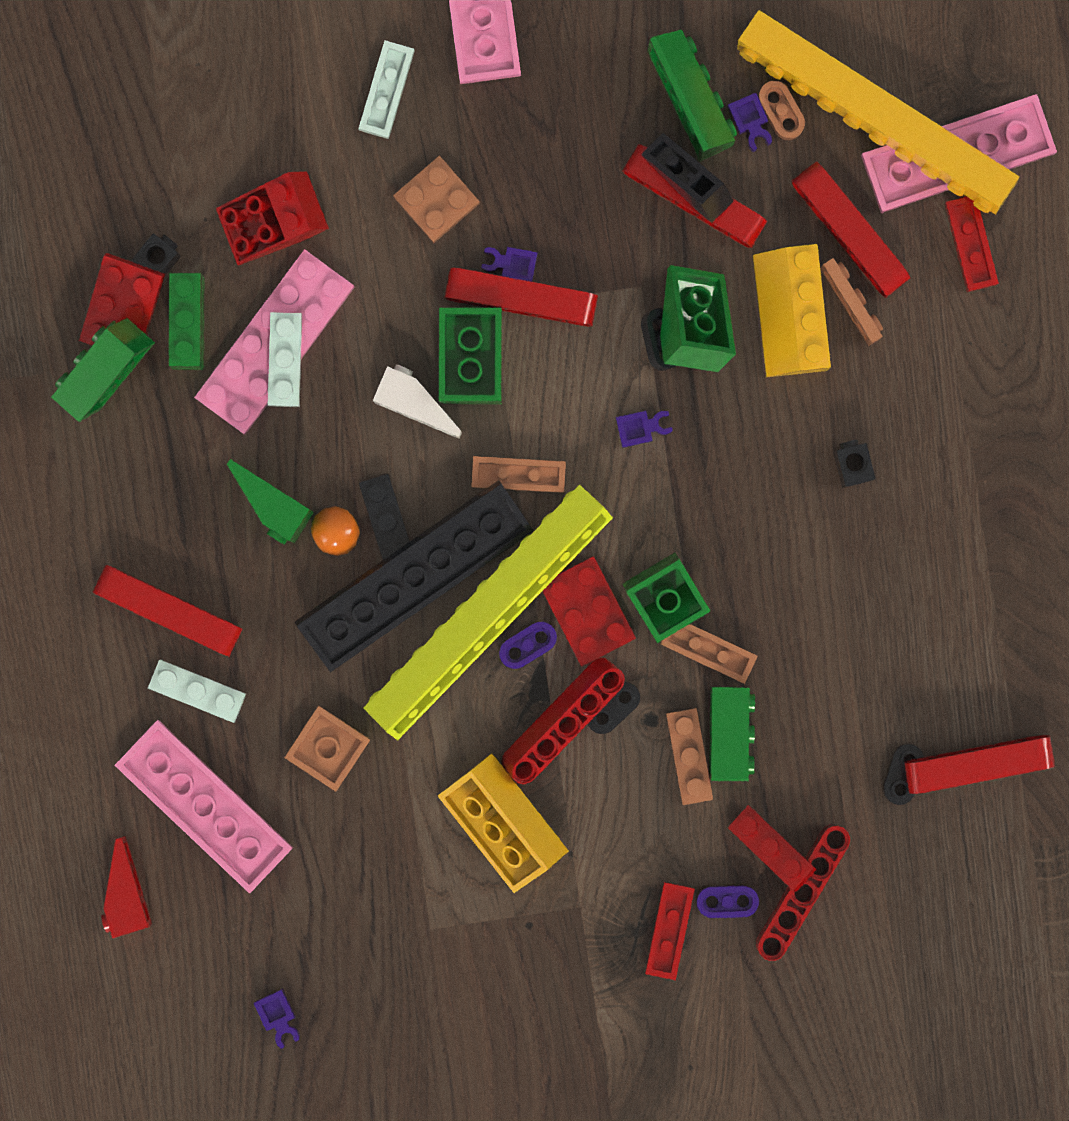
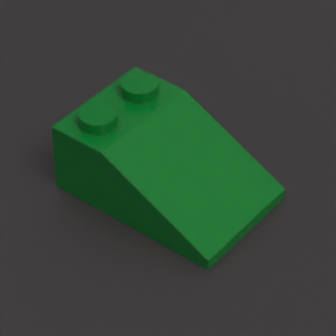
M674 265L668 267L660 335L664 364L719 372L736 355L724 274Z
M230 459L227 466L262 524L269 528L266 534L284 545L287 540L295 544L314 512Z

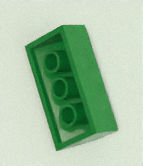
M678 30L650 38L647 50L648 55L699 161L701 162L732 147L735 143L734 137L737 136L736 129L731 119L725 120L720 110L724 108L723 102L718 92H712L707 81L711 80L705 65L703 63L699 65L694 56L697 53V48L691 36L685 37L683 31Z

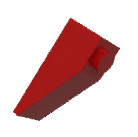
M126 836L115 839L103 908L105 914L101 915L103 927L106 933L111 932L112 939L148 928L152 925Z

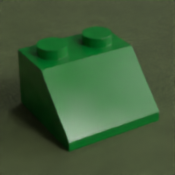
M675 552L622 584L657 643L710 612L709 607Z

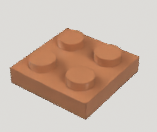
M440 155L393 195L394 199L433 243L439 240L480 204V201Z
M318 706L284 758L337 792L371 739L321 706Z

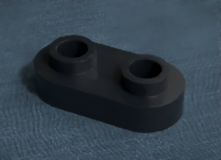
M656 308L644 314L641 320V329L650 364L659 371H666L674 368L676 365L664 364V361L660 358L659 351L662 352L660 335L663 309ZM652 321L657 325V330L653 328Z
M624 682L621 690L599 712L607 714V723L603 725L597 723L596 715L588 723L590 729L598 734H606L620 724L639 705L640 693L637 687L632 683ZM626 691L630 694L631 699L628 703L620 702L619 695L621 692Z
M903 744L897 747L892 755L883 784V793L885 798L893 804L904 805L914 797V794H910L908 790L904 757L907 754H912L914 759L924 757L923 752L915 745ZM897 784L905 786V792L902 795H897L894 791Z

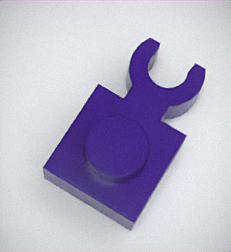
M757 93L728 104L727 108L739 135L748 132V147L752 152L757 150L754 139L757 137L764 138L767 146L771 145L772 137L770 133L761 127V125L768 123V119Z
M507 247L506 255H500L499 251L495 248H485L484 253L493 255L495 262L492 265L482 264L481 269L483 271L494 272L497 269H502L503 277L532 282L537 252Z
M646 411L616 417L622 448L652 442L651 433L653 432L660 435L670 434L673 431L672 427L663 429L658 424L660 418L669 416V412L660 411L652 419H648Z
M283 988L254 1002V1006L266 1031L273 1028L276 1029L275 1041L280 1049L285 1047V1043L282 1040L284 1033L292 1034L295 1042L300 1039L299 1031L294 1026L289 1025L288 1021L296 1016Z

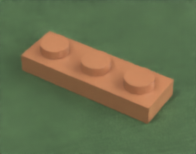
M834 258L824 263L820 270L868 346L883 337L880 333L883 327L874 314L871 316L868 314L864 307L867 302L858 288L853 290L847 279L850 278V274L842 262L837 264Z
M473 456L471 487L486 489L499 480L506 490L564 493L566 462Z
M691 624L665 638L660 643L664 647L745 684L758 657Z
M697 708L666 713L682 805L713 800Z

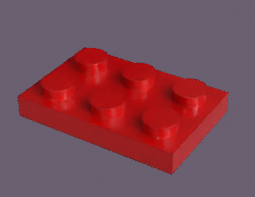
M106 253L103 256L79 341L93 346L94 342L91 339L102 326L107 328L111 322L115 321L118 323L126 318L147 335L165 274Z
M594 556L558 574L542 591L581 667L636 639Z

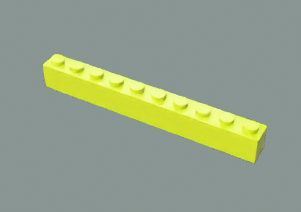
M581 485L575 490L568 492L563 498L562 503L543 518L541 525L531 535L526 536L521 541L518 549L510 557L502 560L498 569L488 579L479 584L476 592L456 608L455 614L434 631L433 636L424 646L414 651L412 658L402 668L392 674L390 681L381 690L375 692L370 697L364 709L387 733L398 741L613 517Z

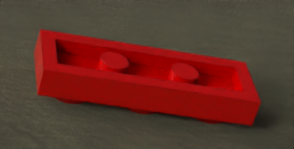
M963 197L947 201L944 205L968 293L996 286L999 282L981 212L974 206L972 199Z
M749 805L728 827L736 837L795 892L817 870Z
M663 882L645 974L676 980L695 888Z

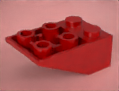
M307 171L287 172L216 208L237 265H242L305 241L329 229Z

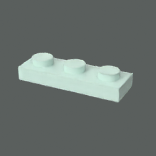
M384 40L359 125V131L389 139L415 52L413 48Z
M270 312L268 406L300 407L302 313Z
M161 659L158 661L148 689L233 723L237 719L246 693Z

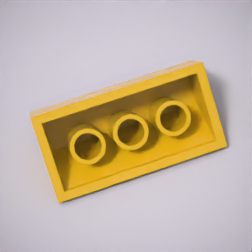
M818 245L785 247L753 255L766 377L829 370L831 363Z
M490 754L438 795L439 799L513 893L546 872L569 852L493 754Z

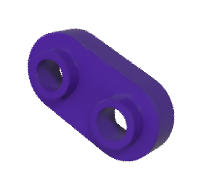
M546 622L532 624L502 644L499 651L502 663L511 669L525 666L554 647L557 640L556 631ZM539 631L545 632L547 634L546 642L538 643L535 640L536 633ZM513 647L519 648L521 651V656L516 660L511 659L509 656V650Z
M746 885L707 886L698 893L696 905L700 913L708 918L748 917L756 912L759 906V898L757 893ZM740 895L748 897V903L745 906L737 904V898ZM709 896L717 898V904L714 907L706 905V899Z

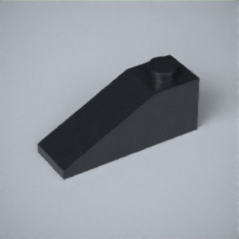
M664 133L641 154L695 210L711 223L734 202L725 184Z

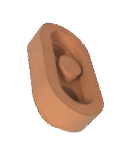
M779 81L767 82L762 86L758 98L776 135L781 139H796L800 136L805 126L803 114L785 84ZM776 94L779 97V101L771 103L768 100V95ZM786 120L792 121L794 128L786 130L783 127V122Z

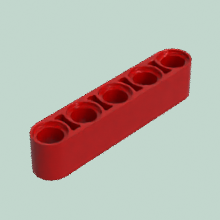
M640 144L637 145L622 170L625 175L747 248L753 247L767 223L764 217L733 199L734 202L711 223L695 210L642 157L641 154L647 147Z
M818 162L811 164L791 181L798 194L883 297L887 298L910 279V275Z
M450 268L444 299L484 308H502V311L592 327L598 295L472 270Z
M105 565L92 592L230 657L242 631V628L109 565Z
M598 658L591 662L504 753L502 766L506 772L519 784L532 782L621 690L625 681L622 671L606 658ZM610 672L609 675H608V677H607L606 679L602 680L603 677H604V675H605L606 673ZM588 695L587 699L581 702L582 698ZM567 717L565 722L559 725L560 721ZM545 739L543 745L538 747V744ZM524 762V764L519 769H516L518 764Z
M1037 735L905 761L904 765L909 793L918 794L1055 767L1050 735Z
M836 824L825 826L805 857L810 863L817 857H822L827 862L824 872L820 874L813 873L804 883L809 885L811 889L810 896L805 900H798L795 897V891L788 886L758 935L756 948L765 960L776 961L785 954L848 849L850 835L843 827ZM832 831H840L843 838L841 844L837 847H830L827 843L828 834ZM791 911L794 913L795 920L791 926L783 927L779 924V916L782 912ZM768 938H776L779 941V947L774 953L768 954L763 951V943Z

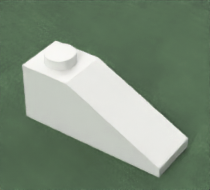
M397 364L394 369L387 366L373 402L460 439L461 430L419 381L412 377L413 371Z

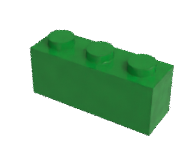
M169 273V367L173 370H204L205 278L201 273Z
M710 687L709 779L711 781H749V775H754V756H749V743L754 744L755 726L749 725V712H755V694H750V688Z

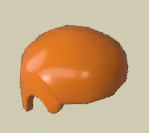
M333 506L322 509L314 516L311 523V534L321 551L333 556L348 554L357 545L360 528L348 510Z

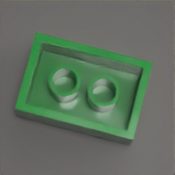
M439 308V403L501 404L502 308Z
M128 318L118 323L113 321L107 328L102 326L91 339L94 342L93 346L88 351L84 349L73 361L76 367L70 374L68 372L64 373L55 383V387L58 389L51 398L78 422L103 408L155 343Z

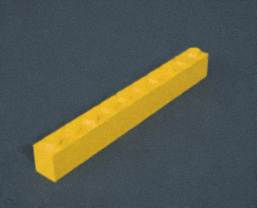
M758 10L738 39L737 49L745 60L751 63L757 61L766 67V72L773 78L781 80V78L792 84V89L802 96L810 95L817 100V104L823 110L829 113L835 111L844 117L843 121L851 128L856 130L859 128L869 133V138L880 146L888 145L895 150L896 156L907 163L911 161L922 167L921 171L929 178L934 180L939 178L948 184L947 188L958 196H963L964 194L972 199L974 206L985 213L990 211L996 215L1017 184L1020 176L762 11Z

